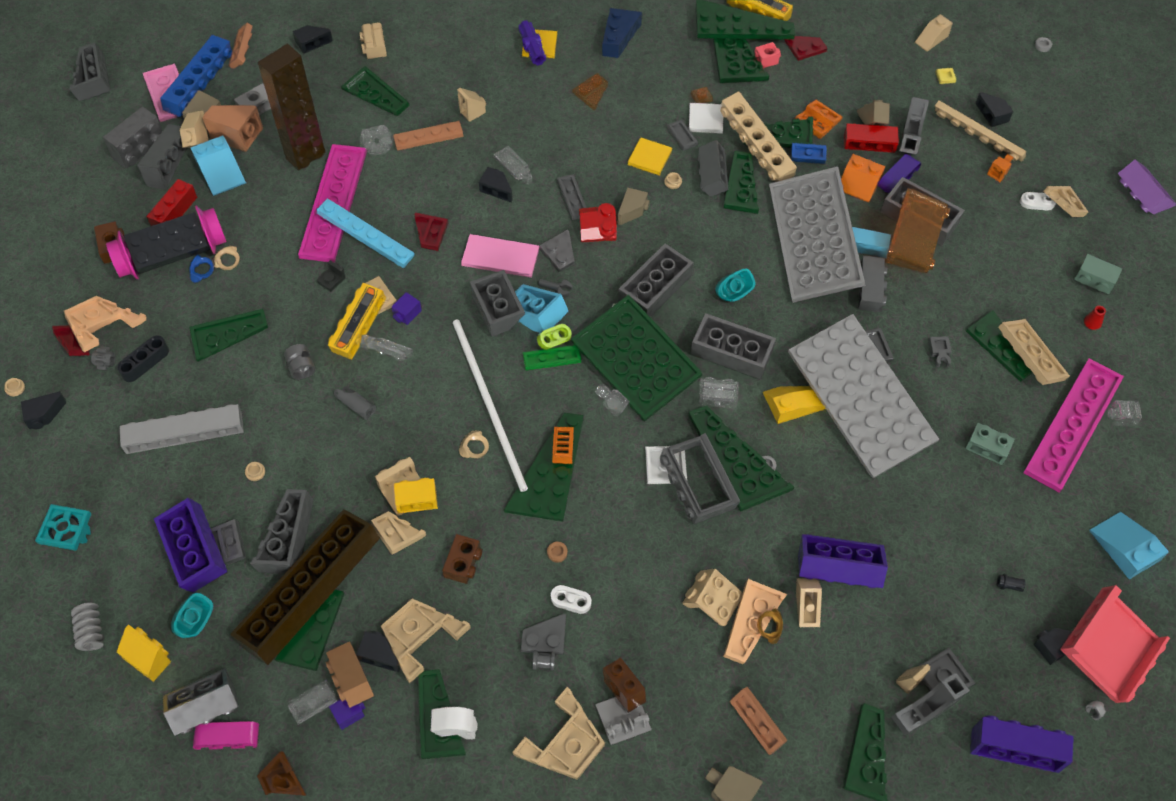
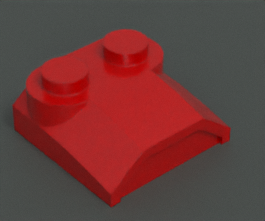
M604 203L599 207L579 209L581 242L615 241L617 239L616 213L613 205Z

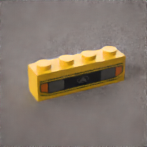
M727 0L726 2L731 7L784 21L789 20L793 5L781 0Z
M363 283L356 290L354 300L347 306L343 319H340L336 332L329 338L328 346L333 353L352 360L386 300L383 290Z

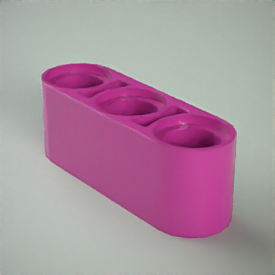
M256 722L201 723L195 726L193 748L201 750L203 747H209V749H223V747L238 749L245 748V746H253V748H256L258 745L259 724Z

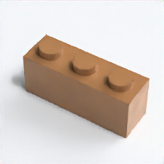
M350 642L326 652L329 661L325 663L330 674L335 673L331 677L336 688L340 686L337 692L341 701L346 700L350 708L374 696Z

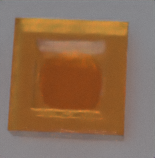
M707 87L691 91V96L696 103L706 104L713 102V97Z

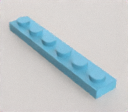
M328 198L317 209L318 215L402 268L414 257V252Z

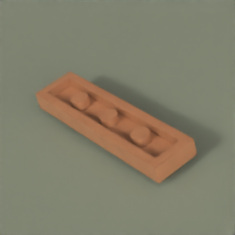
M460 121L393 135L397 151L464 137Z

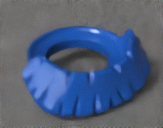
M196 255L190 263L189 274L191 281L196 283L209 277L214 270L213 262L207 257ZM208 263L210 265V270L206 274L195 273V267L200 264Z

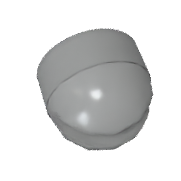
M1100 701L1090 702L1086 706L1088 713H1090L1091 709H1095L1097 715L1091 716L1094 720H1099L1106 713V708H1104V704Z

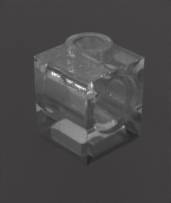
M1116 400L1108 409V418L1112 420V425L1136 426L1142 419L1139 401Z

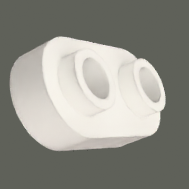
M1026 192L1020 198V204L1027 209L1052 210L1056 205V202L1045 193Z
M559 585L551 592V601L558 608L578 614H584L591 608V597L584 591ZM559 595H564L565 599L558 600L557 597ZM583 601L585 605L578 606L577 603Z

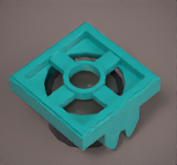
M51 504L35 542L41 545L77 551L80 543H87L86 535L91 534L90 526L88 525L91 517L90 511Z

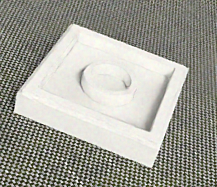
M690 103L689 130L691 132L723 133L721 104Z
M670 446L645 447L647 484L670 483L668 471L660 462L663 448ZM684 450L674 454L687 480Z

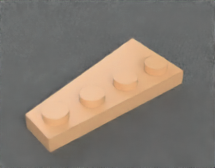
M748 579L723 657L744 664L761 637L757 629L759 616L763 612L772 611L775 608L778 609L787 594ZM766 616L762 619L761 627L763 631L772 619L771 617Z

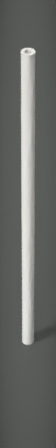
M454 320L453 326L521 492H524L528 488L461 323L459 320Z

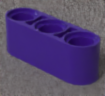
M905 154L881 178L878 187L889 194L902 177L909 180L913 173L919 170L921 162Z

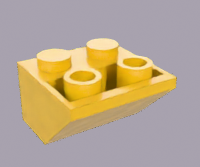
M130 625L125 628L117 653L122 659L154 682L170 664L171 661L167 657L169 653L154 638L151 640L141 628L137 627L134 629Z

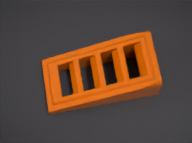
M554 427L552 463L572 464L574 427ZM558 433H569V435H558ZM558 439H569V441H558ZM557 445H569V447H557ZM557 451H568V453H557Z

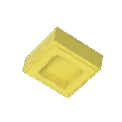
M953 68L936 69L939 84L956 83Z

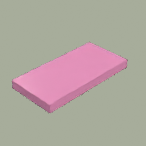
M171 64L143 73L160 122L179 117L164 111L160 97L179 76L176 65Z
M470 234L461 265L496 272L505 270L507 274L532 278L539 246Z

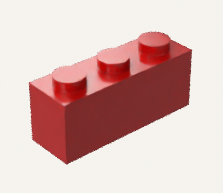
M846 124L844 149L896 152L899 143L898 127Z
M178 179L146 216L150 225L153 226L183 216L197 199L193 185Z

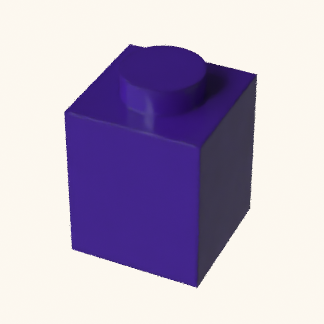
M407 292L391 306L393 318L397 322H403L406 325L422 311L420 301Z
M340 699L329 706L341 730L365 717L362 711L365 709L363 702L349 708L347 701H341Z

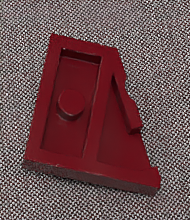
M795 36L794 40L784 39L798 61L827 52L828 49L820 37Z
M415 213L421 248L439 251L448 226V219Z
M70 325L52 326L53 334L69 356L90 355V350L84 352L81 349Z

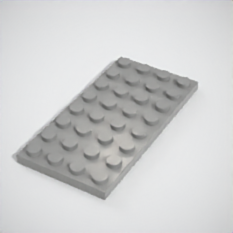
M838 166L770 183L769 186L792 301L798 302L866 286Z
M854 314L788 350L795 364L872 479L939 441L938 436Z

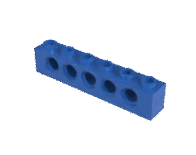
M214 35L207 40L160 97L164 111L180 117L183 115L182 112L197 91L204 90L209 81L215 77L217 71L223 67L226 59L231 57L230 41Z

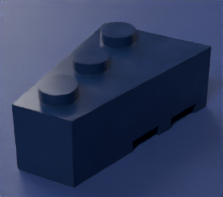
M610 8L603 39L602 56L619 58L628 42L633 38L638 28H640L642 12Z

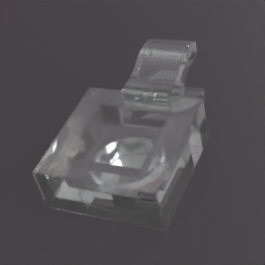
M599 385L595 390L598 396L605 399L603 405L615 417L619 416L630 402L617 389L611 391L606 385H603V387Z

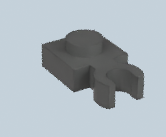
M949 336L930 337L928 342L931 357L937 356L935 361L936 367H940L941 361H944L946 367H949L951 364L949 356L952 353Z

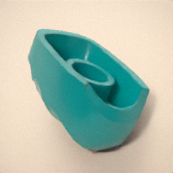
M749 269L735 271L723 277L715 287L716 294L723 301H737L754 289L755 279Z
M201 593L191 594L175 612L171 621V631L180 638L197 636L205 627L212 613V601Z

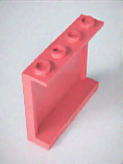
M1114 585L1101 589L1060 650L1111 700L1116 703L1130 702L1135 697L1136 690L1144 683L1145 676L1155 666L1156 659L1166 649L1165 645L1170 638L1168 636L1158 637L1118 598L1122 590Z

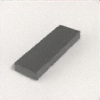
M574 174L557 178L572 220L580 219L579 209L587 207Z

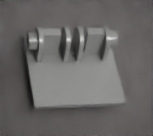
M616 697L595 704L610 745L652 730L648 714L644 712L642 705L628 713Z

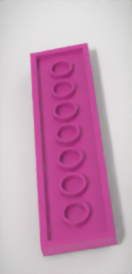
M332 144L298 255L300 259L324 262L331 260L335 263L344 231L318 215L317 209L328 198L350 212L366 157V148Z
M1089 358L1023 473L1060 493L1124 376Z

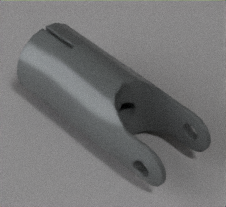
M347 386L343 387L342 390L335 389V397L365 420L375 413L376 406Z

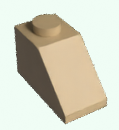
M940 14L929 22L915 43L925 51H929L949 36L953 23Z
M457 89L460 112L469 122L486 113V102L483 97H479L476 92Z
M203 111L187 113L180 128L183 147L191 148L208 141Z
M797 578L796 600L799 627H820L822 587L818 579Z

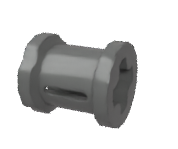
M534 650L533 670L537 668H550L551 671H554L555 652L538 653L537 650Z

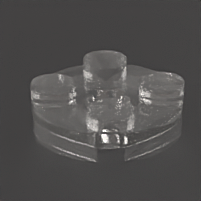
M380 125L363 129L359 142L362 148H366L367 153L379 156L390 151V148L394 145V137L392 132L387 129V126ZM374 139H381L379 143L374 141Z

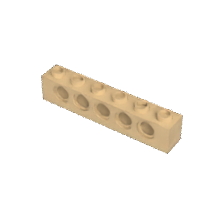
M738 91L722 100L720 109L722 116L729 120L732 129L738 132L741 141L747 144L750 153L756 156L759 165L768 172L769 178L772 181L778 182L794 177L797 169L796 165L741 93Z

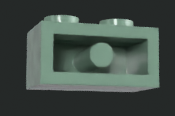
M1087 254L1074 280L1110 294L1122 268Z
M977 423L965 449L1003 465L1015 439L1006 433H1000L987 425Z

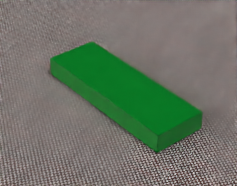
M575 345L523 352L526 371L581 363L580 351Z

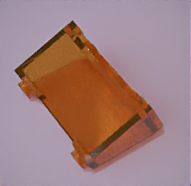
M907 188L885 262L926 274L929 269L932 270L936 260L932 258L944 218H948L951 209L948 208V204L914 189Z

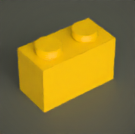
M421 478L417 481L403 480L399 483H394L395 505L398 514L438 509L434 478Z

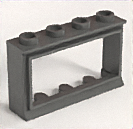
M706 433L682 443L663 448L660 455L661 465L666 467L669 481L671 484H674L677 490V497L685 506L686 516L692 520L693 524L737 508L740 499ZM695 446L702 447L705 453L704 457L706 461H709L713 469V475L718 479L722 487V493L728 498V501L701 510L674 456L676 453Z

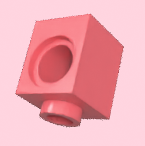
M773 42L755 47V57L758 62H761L763 68L779 63L781 52Z

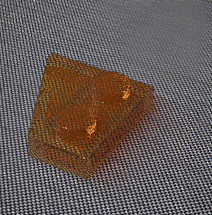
M596 73L575 87L573 93L591 109L596 110L604 91L608 87V81Z

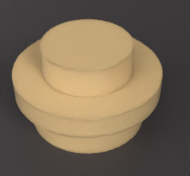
M672 172L665 177L664 183L670 189H677L681 186L682 179L678 173Z
M11 378L5 383V392L9 396H18L25 389L24 382L17 378Z
M251 462L245 469V475L251 481H258L264 477L265 468L261 463Z

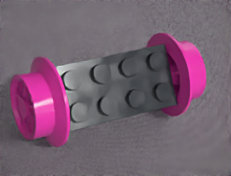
M196 205L195 208L199 219L196 213L193 212L126 235H122L119 230L117 239L106 243L118 276L121 278L131 274L138 280V272L140 274L209 251L210 248L206 237L213 254H215L216 246L226 243V239L214 208L202 211Z

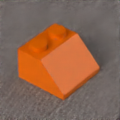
M853 154L841 178L844 193L869 203L886 166Z

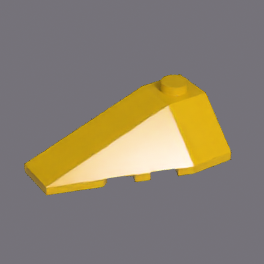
M780 386L763 392L777 424L825 409L811 386Z

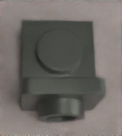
M330 260L328 262L329 269L317 279V283L332 292L346 277L344 268L339 263L335 264Z

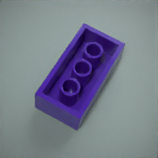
M187 498L154 518L180 588L194 593L228 572L201 504Z
M802 534L798 552L799 577L820 579L827 582H842L848 585H863L869 588H883L888 569L884 545Z
M985 716L972 728L970 754L1059 773L1072 763L1073 736L1067 735L1066 732L1061 730L1048 731L1043 730V727L1038 725L1025 726L1021 725L1018 721L1009 720L1006 722L998 720L995 716Z

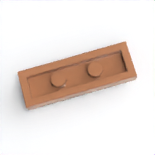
M249 23L243 25L237 32L228 65L231 68L241 66L246 59L244 56L249 48L248 41L252 36V25Z
M748 687L743 688L730 700V703L769 755L773 754L788 741Z

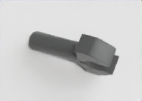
M540 279L538 282L539 286L555 290L563 298L570 296V292L562 290L563 288L573 290L571 283L564 279L559 284Z

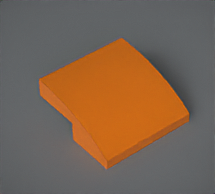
M818 100L808 104L805 111L795 117V119L804 120L807 117L813 116L815 119L813 120V135L819 139L824 137L843 118Z

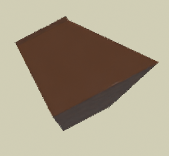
M283 751L279 752L257 775L266 795L279 793L306 796L289 758Z

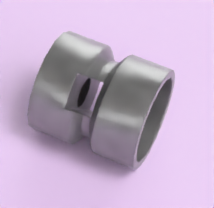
M296 344L286 349L284 357L293 379L300 380L315 373L316 368L306 345Z

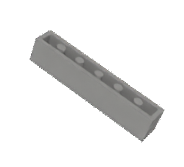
M230 404L220 408H208L204 411L187 412L186 414L176 416L169 415L165 418L148 419L138 423L131 422L120 426L121 447L125 454L244 433L242 412L238 404Z

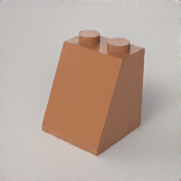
M254 105L211 106L203 116L211 140L223 135L230 147L244 152L249 149L263 129L257 106Z

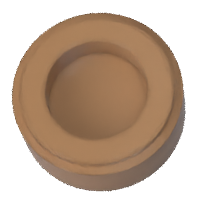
M553 542L547 549L548 558L553 562L564 561L568 554L567 547L562 542Z

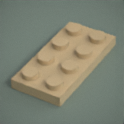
M1026 319L1003 322L998 327L1004 338L1011 343L1014 351L1021 356L1025 365L1031 369L1037 381L1042 385L1065 381L1070 376Z

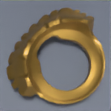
M776 608L772 609V611L763 612L757 620L758 632L761 636L767 638L771 644L778 643L783 630V619L780 611ZM766 616L771 617L777 623L776 631L770 634L765 633L761 627V621Z

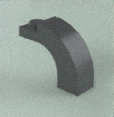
M912 97L903 129L900 151L917 154L929 100Z
M955 673L942 680L925 696L895 713L892 719L902 733L907 735L944 713L970 690L959 675Z

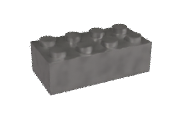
M904 177L899 180L885 198L881 213L941 246L944 245L958 226L965 211Z
M665 243L619 288L618 301H621L629 294L651 317L692 276L694 262Z
M705 313L692 341L691 355L761 379L772 355L776 338Z

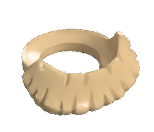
M228 246L221 249L212 259L214 267H219L223 270L235 268L240 262L237 247ZM224 254L233 255L236 261L232 266H224L221 263V256Z
M471 431L463 438L459 454L463 458H481L487 453L489 443L482 436L481 431ZM471 440H478L484 444L485 449L480 454H474L469 450L467 444Z

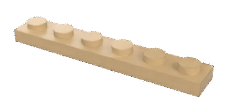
M938 101L935 105L936 114L940 118L944 119L946 117L950 119L951 124L956 127L961 126L965 128V132L969 135H977L979 140L985 144L989 142L994 145V149L998 152H1006L1014 157V161L1019 160L1022 162L1026 157L1025 150L945 103Z

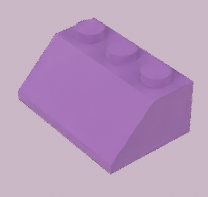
M1136 159L1118 173L1121 177L1119 181L1126 188L1129 187L1132 190L1129 193L1135 200L1139 199L1142 202L1140 206L1146 213L1156 214L1176 206V202L1151 172Z

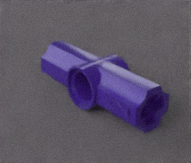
M528 20L522 21L518 25V30L522 37L524 50L529 53L533 64L537 66L542 65L546 61V55L542 48L540 35L536 34L531 22H528Z

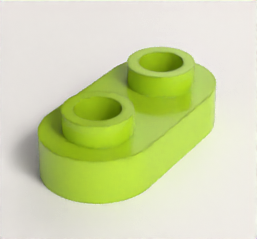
M559 324L539 333L537 342L541 348L551 349L569 341L572 333L567 325Z

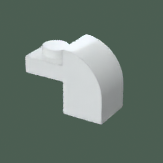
M462 707L432 709L431 732L441 737L459 735L465 739H475L477 721L476 717L473 716L474 711Z

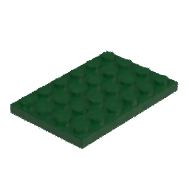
M629 294L571 338V342L644 422L703 374Z

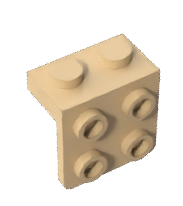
M410 457L402 459L391 468L384 469L375 476L378 488L395 514L398 516L404 514L397 513L394 483H399L403 480L417 481L421 479L416 472L412 459Z
M716 569L702 570L697 574L693 586L686 592V598L682 604L688 608H700L720 626H725L739 604L742 592Z

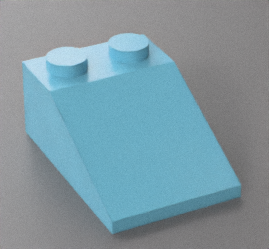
M223 135L191 147L194 158L213 196L246 183Z
M524 284L515 291L525 311V315L519 322L532 331L541 333L546 329L554 327L568 312L561 294Z
M1122 512L1117 513L1089 530L1128 579L1158 563L1169 553L1154 534Z

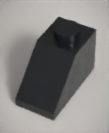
M306 25L293 31L295 42L303 54L333 42L331 31L327 28Z
M983 92L979 93L975 104L991 127L1010 121L1013 110L1006 100Z
M487 167L479 180L480 192L512 202V189L504 172Z
M59 391L21 401L23 421L29 429L43 428L44 425L50 424L64 407L66 399Z
M1054 628L1048 632L1045 629L1036 636L1038 640L1034 643V646L1046 661L1052 665L1065 656L1060 649L1072 631Z
M365 631L356 654L358 660L399 673L398 661L386 637L377 631H372V633Z

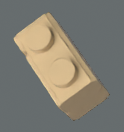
M381 23L362 25L363 32L359 33L361 42H364V44H361L363 54H367V59L387 56Z

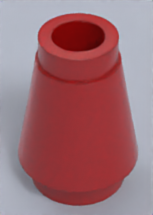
M1096 306L1085 316L1084 324L1092 330L1101 328L1106 309L1103 306Z

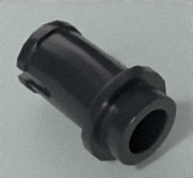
M1005 573L998 575L997 587H1000V589L1004 590L1007 588L1023 592L1025 589V579L1009 577Z

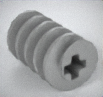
M84 603L71 610L72 624L74 625V646L78 650L92 651L100 649L104 645L103 642H100L103 638L102 634H98L102 630L100 626H97L101 622L97 618L100 615V612L96 610L99 608L98 604Z

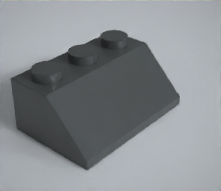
M505 270L470 282L471 295L491 337L509 331L525 315V311Z

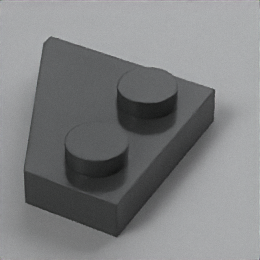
M566 614L524 629L521 652L534 653V650H537L538 653L555 652L557 655H563Z

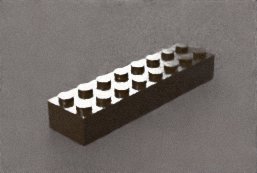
M287 43L257 63L285 158L299 171L302 168L308 167L315 159L321 158L326 152L302 57Z
M343 509L230 635L243 649L266 665H269L380 539L373 526Z

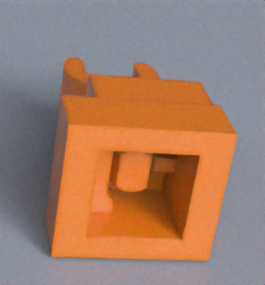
M1007 154L1003 159L999 156L992 163L987 175L1001 182L1012 165L1010 162L1014 157Z

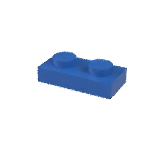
M792 143L791 160L794 162L825 164L827 145Z

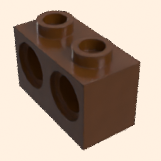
M456 534L442 570L444 578L468 584L469 578H474L476 572L475 562L481 559L483 552L479 540ZM464 549L472 550L470 553L462 552ZM458 567H465L461 572L456 571Z

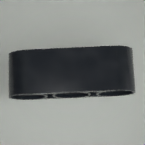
M158 335L151 337L118 363L117 370L124 381L134 382L168 355L169 348L164 338Z

